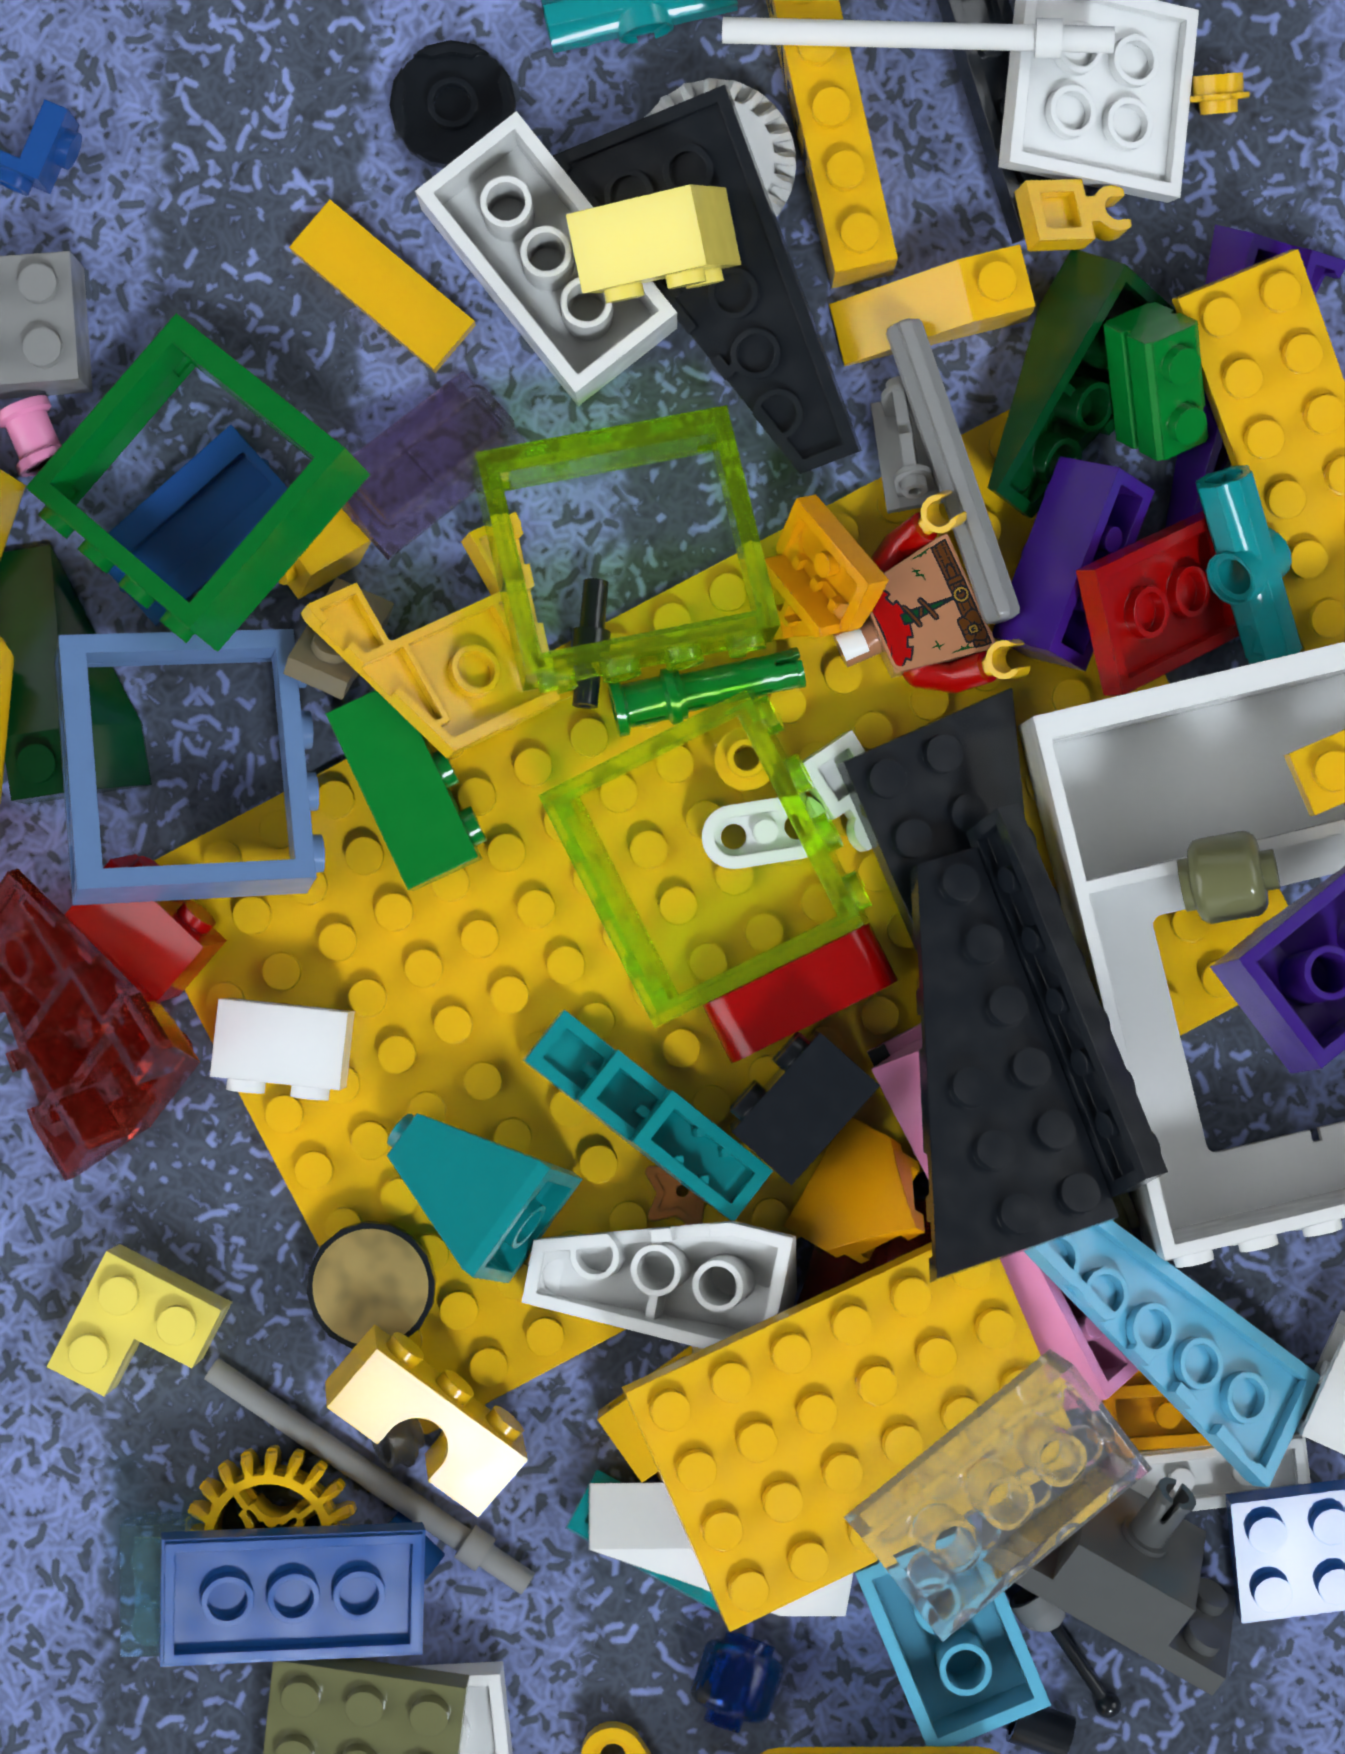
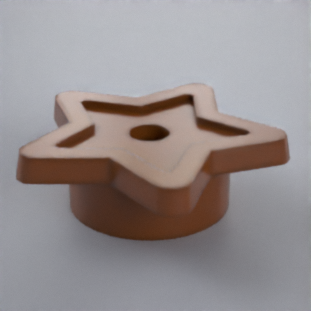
M648 1166L645 1169V1175L656 1192L648 1213V1219L651 1222L677 1218L685 1225L703 1223L704 1209L707 1206L705 1201L690 1190L685 1197L678 1196L676 1190L682 1184L659 1166Z

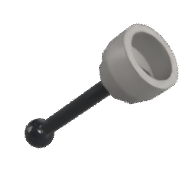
M1025 1588L1014 1594L1009 1604L1018 1620L1029 1630L1051 1632L1096 1698L1095 1708L1098 1714L1104 1718L1115 1717L1121 1709L1120 1700L1114 1693L1106 1692L1061 1626L1066 1612Z

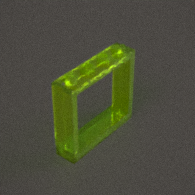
M727 405L475 452L472 473L522 692L539 688L540 693L557 690V693L561 694L577 688L578 680L602 676L605 683H617L639 676L641 674L640 668L665 663L667 670H682L704 662L703 655L728 651L730 658L746 657L750 651L765 649V643L772 642L781 624ZM713 452L751 612L541 653L505 491Z
M745 689L538 795L654 1028L865 925L869 920L864 909L871 906L872 903L864 889L865 885L856 870L846 874L835 850L843 847L841 837L827 812L816 815L805 793L814 788L812 779L797 753L787 757L776 735L785 730L779 713L775 711L768 695L758 699L754 689ZM738 717L837 915L678 994L580 797Z

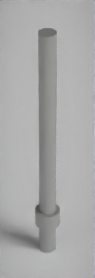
M220 1358L215 1361L206 1374L204 1380L413 1522H423L426 1531L456 1550L454 1558L470 1569L476 1571L478 1567H481L520 1595L525 1591L535 1572L493 1545L496 1538L476 1524L471 1530Z

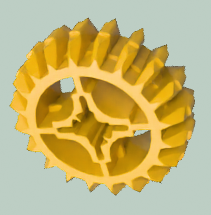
M270 1445L265 1454V1465L261 1466L257 1453L252 1448H249L241 1454L243 1472L235 1463L226 1459L218 1466L219 1476L223 1483L207 1477L201 1483L199 1488L209 1501L194 1500L189 1506L188 1513L204 1523L188 1526L185 1531L222 1530L224 1512L230 1499L233 1497L242 1508L238 1515L246 1529L264 1528L265 1526L258 1523L262 1521L269 1528H273L278 1524L282 1526L292 1518L295 1519L288 1527H303L316 1514L321 1526L352 1525L340 1524V1521L352 1516L356 1512L357 1507L354 1501L334 1504L332 1499L343 1491L346 1483L342 1478L333 1480L326 1487L319 1482L328 1467L325 1461L319 1460L308 1474L300 1469L305 1460L304 1450L297 1448L291 1455L288 1466L281 1465L282 1452L279 1445ZM265 1484L279 1485L297 1492L304 1499H300L289 1506H278L272 1504L263 1493L257 1495L252 1487Z

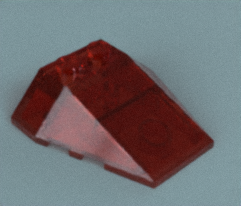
M19 869L7 871L0 882V1013H6L19 1049L6 1053V1057L12 1073L24 1068L27 1069L40 1104L27 1109V1113L36 1134L63 1179L67 1181L77 1177L151 1127L200 1061L193 1051L190 1039L180 1030L168 1009Z

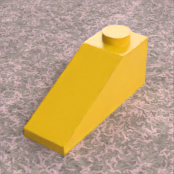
M1020 244L957 259L829 304L844 367L893 355L886 332L890 326L904 319H920L930 345L1027 322L1036 307Z

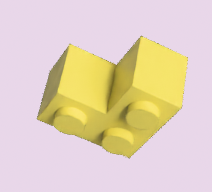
M689 184L566 214L582 294L604 293L606 303L620 302L644 296L643 283L666 279L668 289L681 287L690 289L724 281L722 269L741 265L726 187Z
M118 1244L105 1252L47 1368L103 1397L118 1386L140 1342L193 1368L204 1358L232 1302L141 1254Z

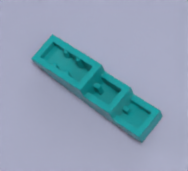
M562 1010L522 1060L628 1144L730 1221L737 1219L773 1172L771 1168L676 1092L668 1090L621 1051L613 1049L566 1010Z

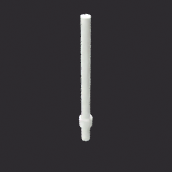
M723 17L722 44L1034 51V58L1061 59V52L1114 53L1115 26L1063 25V18H1036L1035 24Z

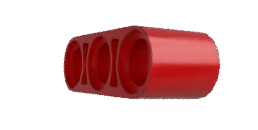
M867 923L702 1006L730 1062L734 1063L892 985L898 979L871 924Z

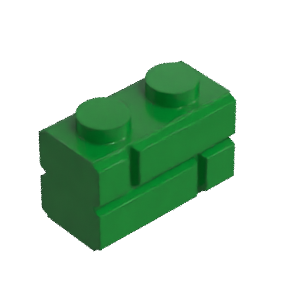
M1157 302L1146 303L1107 320L1104 324L1116 441L1132 449L1139 448L1140 453L1155 461L1167 460L1206 442L1208 439L1206 413L1203 411L1205 396L1198 321L1181 313L1174 314V310Z

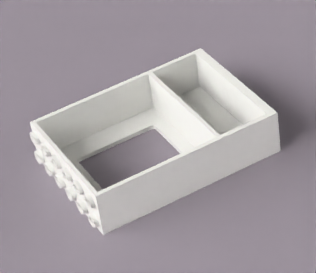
M1345 642L1036 715L1018 726L1062 911L1074 941L1084 956L1087 973L1100 1005L1108 1015L1111 1032L1126 1069L1134 1079L1136 1094L1151 1131L1159 1141L1161 1155L1168 1170L1164 1175L1131 1191L1134 1208L1140 1223L1139 1229L1142 1241L1156 1252L1157 1256L1161 1259L1174 1261L1176 1268L1190 1267L1214 1260L1213 1249L1225 1246L1238 1245L1240 1252H1251L1273 1247L1279 1244L1277 1234L1287 1231L1302 1230L1304 1237H1312L1332 1233L1343 1228L1341 1219L1345 1218V1121L1317 1127L1320 1140L1316 1141L1312 1140L1311 1132L1307 1129L1216 1152L1208 1149L1153 922L1160 915L1186 909L1180 887L1177 859L1187 858V850L1190 843L1199 838L1237 831H1247L1253 834L1257 839L1260 851L1274 850L1280 886L1334 874L1345 866V803L1318 815L1310 816L1283 756L1345 729Z

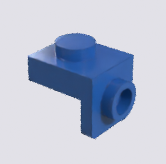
M44 99L20 158L0 150V185L25 196L29 195L32 187L51 194L61 168L69 170L74 165L82 144V135L77 132L80 125L67 108Z

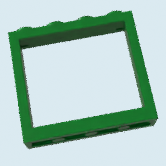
M176 313L25 488L45 504L37 515L66 539L74 531L85 539L77 549L106 574L115 565L126 574L118 585L146 609H149L155 601L161 604L167 611L159 621L185 643L196 634L218 652L365 482L370 473L344 446ZM196 367L312 461L189 603L76 505Z

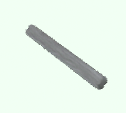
M908 318L901 320L887 329L886 336L939 491L951 490L953 492L942 499L949 521L964 511L967 513L965 522L953 528V532L983 621L986 624H999L1008 621L1020 613V606L927 334L920 319Z

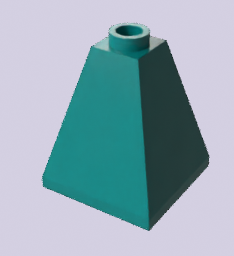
M418 1113L415 1116L412 1114L404 1116L393 1128L387 1144L392 1147L387 1157L461 1268L473 1278L509 1283L531 1253L533 1240L543 1236L583 1180L573 1171Z

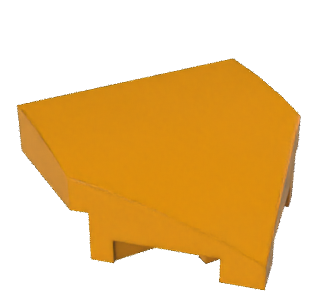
M816 494L796 498L776 544L777 555L757 559L759 571L770 581L775 601L773 611L777 618L767 620L771 640L799 636L824 637L860 629L889 581Z
M852 1117L833 1138L784 1227L837 1258L845 1254L862 1264L870 1260L876 1247L898 1236L911 1240L925 1233L924 1216L915 1210L913 1180L917 1173L920 1172L919 1162L902 1152V1144Z

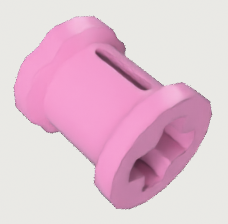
M46 395L31 396L16 401L0 410V428H6L16 450L19 462L15 468L20 477L36 476L62 446L47 413L51 408V403Z

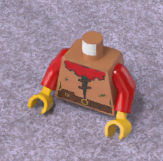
M944 490L928 497L922 504L921 512L915 513L887 534L872 555L871 559L889 581L860 629L832 634L838 652L847 668L880 654L891 678L903 676L912 687L948 693H959L991 683L996 678H1021L1030 672V666L1011 669L1008 666L1006 655L1009 649L1013 646L1024 645L1025 643L1020 639L995 642L988 624L983 621L974 592L948 534L946 533L936 538L938 533H944L962 525L967 518L966 511L956 515L950 521L941 516L939 504L943 498L953 493L951 490Z

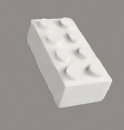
M517 111L415 190L424 214L578 407L677 329V312L653 281L643 283L644 296L620 302L606 303L604 293L582 294L566 214L590 209L593 206Z

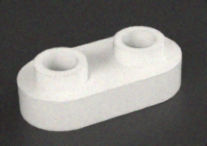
M789 795L720 807L711 813L705 821L701 838L703 848L713 862L724 868L740 869L803 859L816 854L828 839L830 821L824 807L815 799L806 795ZM793 814L804 816L809 824L807 834L801 839L790 838L784 829L785 821ZM737 824L744 829L746 839L740 848L729 849L722 843L721 833L726 826Z

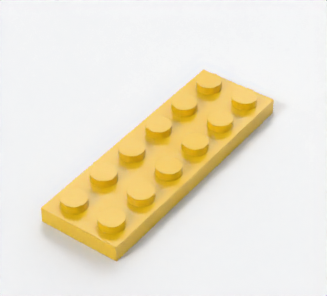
M1291 249L1172 299L1176 313L1184 314L1198 321L1204 390L1231 465H1249V469L1254 475L1268 528L1279 533L1287 542L1291 551V567L1282 579L1302 646L1300 652L1345 642V380L1299 249Z

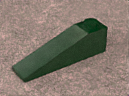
M1071 250L1040 303L987 487L1022 515L1031 519L1040 509L1046 487L1052 478L1059 457L1082 460L1083 450L1099 433L1109 436L1115 430L1104 324L1106 321L1146 303L1154 302L1174 310V314L1176 313V310L1126 264L1084 251Z
M51 545L3 552L0 560V636L5 640L7 647L14 656L5 763L11 801L23 804L64 799L54 653L58 635L96 634ZM88 667L97 793L152 785L143 724L133 703L130 702L115 672V668Z

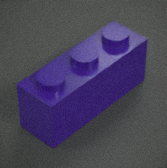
M1060 456L1052 478L1046 487L1042 504L1028 540L1023 547L1019 564L1011 582L1020 606V613L1008 621L995 624L992 631L993 637L998 641L1020 639L1025 644L1011 648L1021 654L1086 672L1093 654V646L1076 570L1135 543L1155 491L1120 467Z

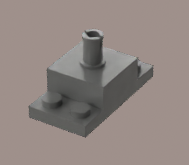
M1094 1468L1070 1502L1057 1496L1051 1488L1042 1483L1035 1484L998 1502L983 1560L984 1566L1213 1696L1226 1679L1236 1597L1225 1592L1216 1582L1200 1577L1207 1532L1184 1519L1196 1506V1499L1186 1485L1182 1483L1171 1498L1169 1493L1176 1485V1479L1165 1477L1158 1482L1154 1492L1147 1498Z

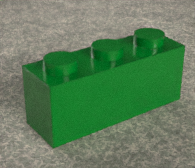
M375 690L325 713L407 890L415 891L483 859L477 845L487 841L472 807L469 806L460 811L449 787L460 782L450 759L444 757L438 750L433 752L427 739Z

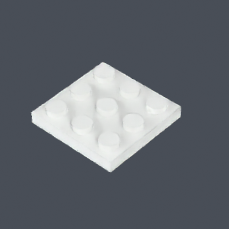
M1015 0L1013 24H1035L1036 18H1063V25L1115 26L1114 53L1061 52V59L1034 58V51H1010L998 167L1057 180L1082 179L1083 185L1099 189L1109 185L1123 188L1124 194L1166 203L1180 198L1199 10L1159 0Z

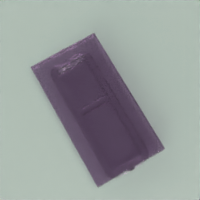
M461 371L352 455L370 473V476L342 509L351 518L352 523L356 524L384 557L389 560L515 461L530 445L514 428L515 424L512 417L488 390L481 385L474 384L466 373Z

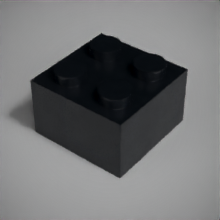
M815 1029L807 1038L799 1032L794 1033L772 1059L780 1067L764 1086L754 1079L729 1107L731 1109L730 1112L736 1116L729 1124L732 1133L790 1185L799 1178L880 1087L877 1082L822 1033Z

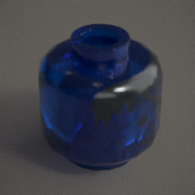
M729 1630L726 1631L724 1639L713 1638L707 1641L690 1690L692 1698L696 1703L707 1708L704 1721L717 1727L740 1733L743 1722L760 1724L768 1719L783 1676L781 1663L772 1657L775 1649L774 1646L734 1631L730 1632Z

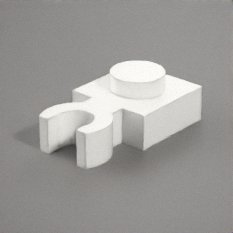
M851 730L841 734L795 765L794 769L813 799L824 807L829 820L836 819L843 813L848 819L846 825L848 840L856 850L864 852L872 849V846L836 765L865 752Z

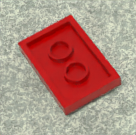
M1204 511L1196 513L1076 570L1104 696L1128 694L1239 636L1231 605L1219 599L1212 591L1207 580V565L1216 552Z

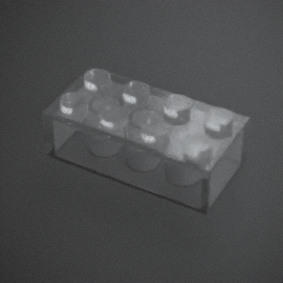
M1049 1349L844 1516V1519L920 1617L943 1642L1151 1471L1152 1468L1077 1368Z

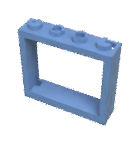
M294 629L236 630L218 652L196 634L187 643L173 632L58 635L54 653L72 905L308 893L317 877L316 873L324 872L325 847L322 835H313L310 811H317L319 807V783L316 772H307L305 749H312L313 720L310 711H301L299 688H306L307 684L283 674L287 658L295 646ZM272 662L290 859L103 868L88 667Z

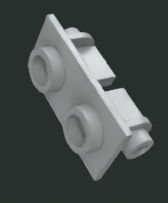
M900 376L893 377L886 382V389L881 393L880 402L870 403L888 514L921 508L923 502L928 497L940 492Z

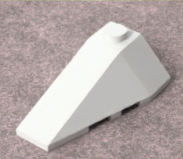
M724 1221L537 1238L533 1240L521 1303L704 1349L794 1307L797 1292L796 1236L737 1221Z
M663 1482L589 1484L590 1551L711 1592ZM853 1573L771 1612V1614L777 1616H846Z

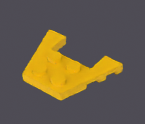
M516 512L469 532L461 541L491 596L392 641L388 639L357 582L307 604L300 613L304 621L446 758L452 757L551 709L560 701L544 625L537 622L531 595V589L535 585L530 564L524 563L519 541L523 531Z

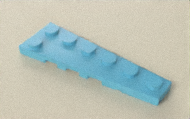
M1113 1220L1024 1251L1247 1482L1253 1486H1270L1321 1375L1168 1261L1158 1257L1156 1252Z

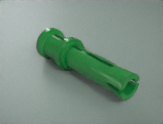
M793 647L790 650L682 674H679L678 669L672 670L671 667L660 669L659 676L621 684L618 679L607 681L608 692L618 734L620 737L630 735L631 728L665 720H669L673 725L681 724L684 719H688V712L779 691L805 688L806 678L802 660L798 661L800 659V652L797 647Z

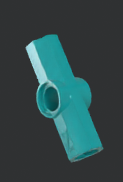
M541 0L553 53L587 47L613 39H619L621 43L634 44L638 43L637 36L654 32L655 38H659L671 32L674 25L734 12L738 9L737 0Z
M1249 465L1230 466L1217 472L1208 473L1195 483L1216 552L1209 560L1206 569L1209 585L1219 599L1231 605L1249 665L1296 654L1302 649L1282 579L1291 567V551L1282 536L1268 528L1253 472L1249 469Z

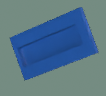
M230 424L116 525L109 534L188 601L203 588L288 487L271 470L268 460L261 458ZM116 565L109 572L117 583L126 575ZM119 586V589L122 593L128 594L124 589H122ZM128 594L156 627L162 624L159 619L167 610L161 604L155 601L149 609H146Z

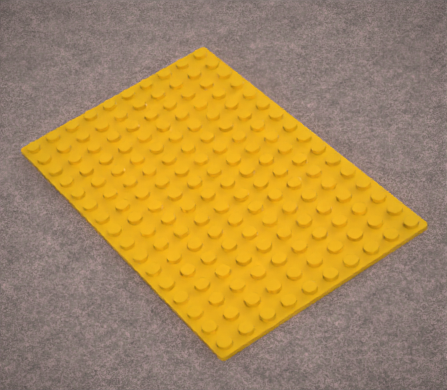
M1009 409L965 432L961 437L1012 582L1023 547L1028 540L1038 512L1032 519L1026 517L987 488ZM882 477L827 505V508L870 558L887 534L915 513L921 512V508L888 514ZM944 503L939 504L941 516L949 521ZM953 529L944 533H938L936 538L946 533L948 534L972 588ZM782 530L605 622V629L611 632L609 658L602 660L598 708L583 709L572 706L576 658L570 655L571 641L550 651L560 701L551 709L449 757L460 782L449 787L460 811L469 806L472 807L487 841L477 845L483 859L415 891L407 890L347 759L317 774L319 807L317 811L310 812L313 835L321 834L324 841V872L316 873L317 877L306 894L189 899L200 904L213 916L216 922L213 928L227 941L188 985L185 992L212 1044L214 1042L218 999L236 998L355 1011L347 1087L341 1090L330 1089L328 1101L290 1097L291 1085L266 1083L265 1094L238 1092L319 1248L342 1228L367 1220L393 1223L406 1230L407 1233L420 1242L430 1254L437 1278L434 1304L421 1328L412 1334L409 1339L421 1349L425 1362L440 1373L445 1369H450L457 1373L471 1386L474 1391L473 1397L484 1405L626 1330L521 1303L531 1253L509 1283L473 1278L466 1273L387 1157L392 1149L387 1144L393 1128L407 1114L415 1116L418 1113L576 1173L583 1180L541 1238L685 1225L677 1218L651 1222L648 1219V1213L656 1192L645 1175V1169L648 1166L657 1165L522 1061L562 1010H566L613 1049L621 1051L668 1090L676 1092L771 1168L732 1133L729 1124L736 1116L730 1112L731 1109L729 1107L754 1079L762 1086L768 1082L780 1068L772 1060L773 1057L794 1034L739 1061L731 1063L702 1005L854 929L870 923L898 981L798 1032L807 1038L814 1029L819 1031L878 1083L871 1070L874 1065L866 1051L921 1023V1015H917L916 990L919 988L918 954L873 849L860 852L849 842L846 833L848 819L844 813L836 819L829 820L830 832L828 839L816 854L803 859L740 869L724 868L708 857L703 848L701 838L705 821L711 813L726 805L789 795H806L813 798L794 769V766L845 732L852 730L864 750L867 751L998 692L1012 688L1025 820L1035 835L1038 852L1051 884L1057 891L1018 726L1036 715L1116 697L1103 695L1094 651L1085 672L1030 658L1010 648L1006 655L1008 666L1011 669L1030 666L1028 675L1012 679L996 678L995 681L959 693H948L912 687L903 676L891 678L880 654L847 668L838 652L832 635L824 637L799 636L771 640L767 620L777 618L773 611L775 606L773 589L770 581L759 571L757 559L777 555L776 544L782 533ZM988 624L992 633L995 624ZM793 647H797L800 652V659L798 661L802 660L806 678L805 688L779 691L688 712V719H684L681 724L673 725L669 720L633 727L631 728L630 735L620 737L618 734L608 692L607 681L618 679L621 684L659 676L660 669L671 667L672 670L678 669L679 674L774 654L790 650ZM1163 675L1130 693L1170 683L1166 675ZM738 727H754L762 730L773 740L778 751V766L775 774L767 784L756 790L740 791L731 788L721 780L715 769L714 754L717 744L726 733ZM428 741L432 751H437V749ZM744 746L735 752L734 762L741 770L748 771L757 766L759 756L753 748ZM284 792L154 861L163 866L290 859ZM793 814L785 821L784 829L790 838L801 839L807 834L809 824L804 816ZM737 824L726 826L721 833V841L729 849L740 848L746 839L744 829ZM1280 889L1268 891L1267 910L1255 917L1209 924L1200 918L1197 910L1187 912L1184 909L1155 918L1153 927L1180 1036L1238 1006V1003L1210 966L1258 927L1288 907ZM879 1087L855 1113L853 1118L902 1144V1152L918 1161L881 1087ZM831 1142L792 1185L771 1168L773 1172L735 1221L794 1235L796 1239L800 1238L801 1236L787 1229L784 1225ZM919 1163L920 1172H918L917 1175H919V1174H921L922 1172H924V1170L922 1169L920 1163ZM683 1185L679 1186L676 1190L677 1195L680 1197H685L689 1192ZM709 1204L705 1207L703 1223L730 1221ZM409 1419L414 1429L420 1434H430L440 1428L434 1422L426 1419Z

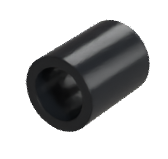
M1049 1707L1009 1723L1006 1741L1041 1754H1068L1075 1733L1076 1717Z

